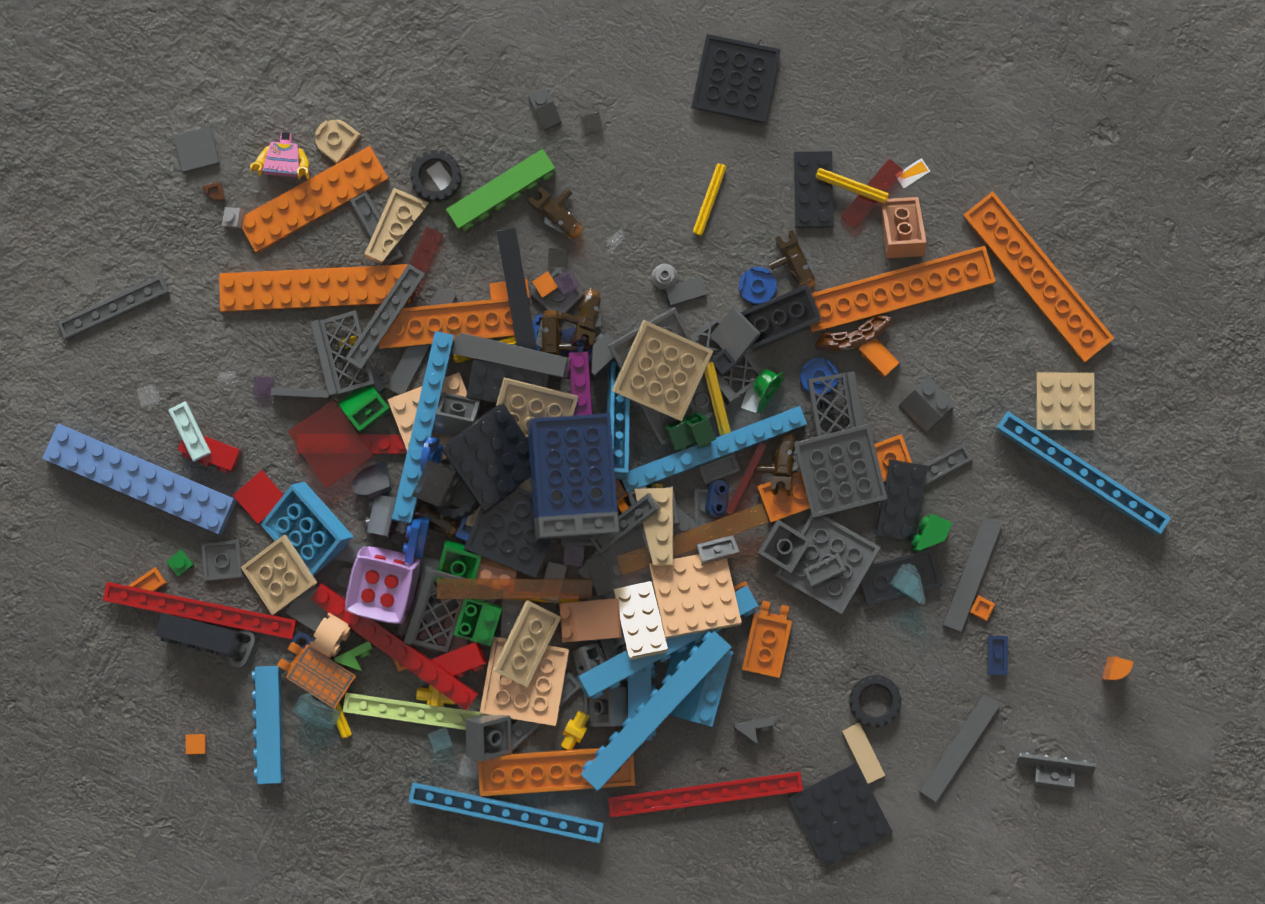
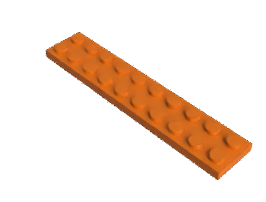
M993 191L963 215L964 219L1083 363L1114 339L1112 334Z
M986 247L974 248L814 292L813 295L824 322L811 327V333L993 284L996 281Z
M408 264L219 273L220 311L236 312L381 305Z

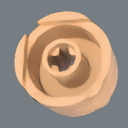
M328 613V619L324 618L313 635L316 640L314 642L311 641L309 646L329 658H336L341 650L340 644L342 640L346 641L348 639L351 628L348 627V623Z

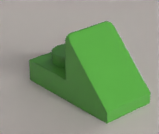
M368 641L334 659L340 664L364 671L357 657L364 658L372 654L370 650L374 649V646Z

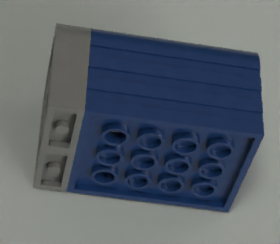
M610 413L531 418L527 422L535 539L594 536L619 532Z

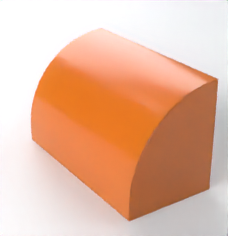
M877 338L863 344L857 350L883 378L900 363Z
M1115 656L1108 657L1102 679L1118 680L1125 677L1131 671L1134 662Z

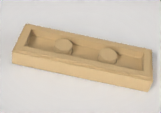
M860 723L843 730L842 733L867 783L869 784L885 776Z

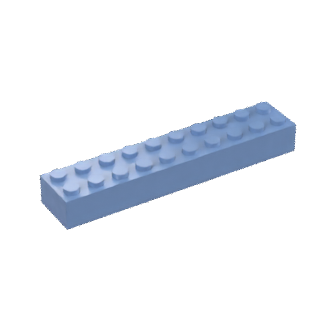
M59 423L42 458L220 535L223 534L237 502L234 498Z

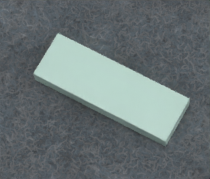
M185 401L169 409L170 415L193 462L211 454L188 403Z

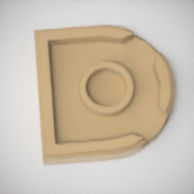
M337 119L323 122L318 127L315 141L318 149L338 164L353 147L361 134L344 121Z

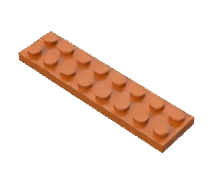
M368 146L244 215L242 229L254 251L258 253L350 202V199L365 191L368 192L386 182L389 178L372 148Z
M500 298L403 308L379 343V349L432 344L435 331L454 335V341L455 336L460 335V332L486 339L515 336L509 299Z
M902 434L874 444L883 482L886 479L889 459L912 463ZM801 471L793 473L791 496L787 495L785 487H780L777 495H773L771 492V482L757 486L770 523L810 509Z
M600 748L507 754L482 762L478 761L480 796L594 788L581 775L584 771L582 767L589 760L591 762L597 757L595 753ZM633 754L602 788L635 785Z

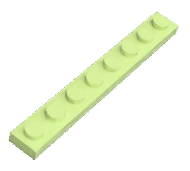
M345 693L343 712L463 730H466V719L488 715L476 711L353 693Z

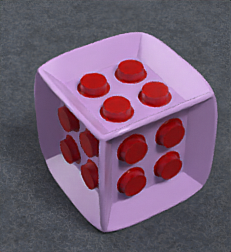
M362 547L357 553L346 595L345 610L355 615L378 621L403 623L408 617V612L413 602L420 570V559L414 557L412 564L406 563V555H402L400 552L379 547Z

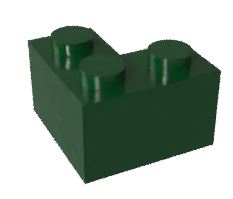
M698 411L683 417L682 421L676 420L663 426L670 447L675 451L685 450L690 444H695L701 448L707 447L712 441L716 440L709 419Z

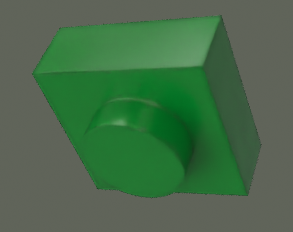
M182 549L166 561L178 577L195 565Z

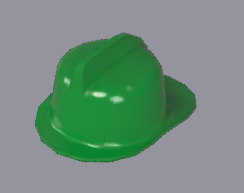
M764 369L754 381V392L760 398L758 404L759 412L767 407L774 393L783 383L785 373L776 374L769 369Z

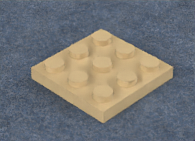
M1037 372L1036 430L1094 431V373Z
M286 535L281 536L241 567L272 615L279 612L317 584V581Z

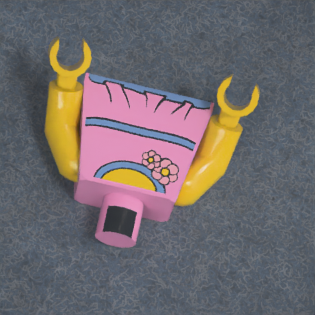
M281 132L280 142H271L270 146L265 147L257 160L250 165V173L252 174L253 171L257 170L258 176H261L263 168L265 175L296 177L299 180L302 175H306V178L309 179V160L304 150L300 149L298 144L291 143L292 134Z

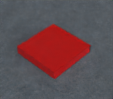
M261 470L233 496L256 523L260 524L284 494Z

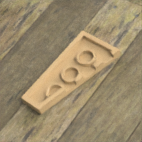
M393 188L364 257L382 264L428 206V202Z
M634 489L637 501L647 493H651L660 507L657 513L643 522L653 565L674 566V489Z

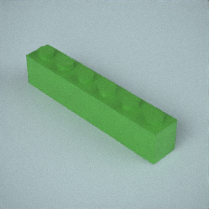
M541 149L447 208V213L459 232L462 230L467 231L474 226V222L478 220L483 221L490 216L489 213L493 210L499 211L506 206L505 203L509 200L515 201L522 196L521 193L525 190L531 191L538 186L537 183L541 180L547 181L554 176L553 173L556 172L555 167L545 151Z

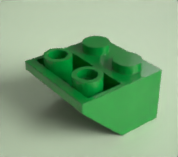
M372 385L354 390L338 403L361 434L391 411L390 407Z
M929 514L927 517L922 518L918 527L921 531L914 536V540L911 543V546H913L912 551L916 553L945 541L952 522L934 514Z
M464 598L453 635L491 646L503 606L482 600Z

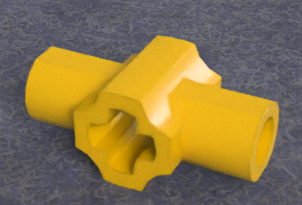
M429 685V688L418 687L416 698L417 700L427 701V705L444 707V704H456L431 685Z
M578 711L574 720H569L563 732V735H565L561 743L563 748L573 750L576 742H581L588 728L585 724L589 719V715Z

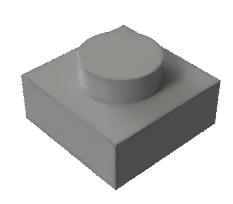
M225 207L222 226L241 228L245 210Z

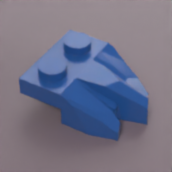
M431 516L413 519L412 526L407 527L406 537L409 538L408 544L404 543L402 555H406V563L412 564L414 556L422 558Z

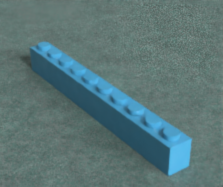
M435 331L393 511L392 521L412 525L423 477L420 467L421 453L426 440L432 437L435 414L441 399L454 342V335L438 331Z
M798 406L719 436L707 447L693 446L628 471L626 478L622 482L626 492L643 486L647 487L727 455L805 427L807 422L801 407Z
M1006 412L995 428L997 432L1153 534H1161L1171 517L1012 413Z
M748 586L737 590L735 596L739 614H743L746 617L754 613L753 608L757 607L758 604ZM722 629L710 630V632H711V633H713L714 631L719 632V631H721ZM709 631L665 639L668 648L667 653L629 660L628 651L626 650L576 677L585 696L587 698L592 696L595 699L604 694L602 690L609 687L612 690L621 685L620 680L626 678L628 681L638 676L636 672L642 668L645 672L654 667L653 663L660 659L663 662L671 658L670 653L676 650L678 653L688 648L687 644L693 641L694 644L702 641L703 635Z
M709 631L701 639L703 644L699 648L695 646L688 653L689 659L686 662L682 660L675 667L676 673L673 676L669 674L661 682L663 684L662 688L659 691L655 689L648 696L650 698L649 702L646 705L642 703L635 710L637 713L633 719L629 717L621 725L624 727L620 733L616 731L608 739L610 741L609 745L606 748L602 746L595 753L597 756L593 762L589 760L582 767L584 771L581 775L595 789L600 790L732 648L716 631L713 633Z
M416 782L412 783L408 801L414 804L600 843L604 822Z

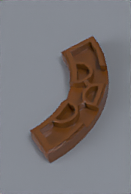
M872 316L866 323L859 326L858 330L851 333L823 332L816 342L815 348L822 351H840L866 344L881 335L891 325V317Z

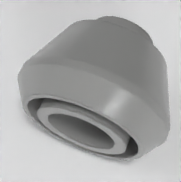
M660 264L652 272V281L659 289L666 290L665 288L677 282V271L669 264Z

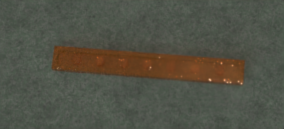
M762 504L675 535L674 557L696 549L697 544L732 536L767 523L768 519ZM646 546L617 556L623 575L649 566V563H652Z
M437 578L436 598L592 599V579Z

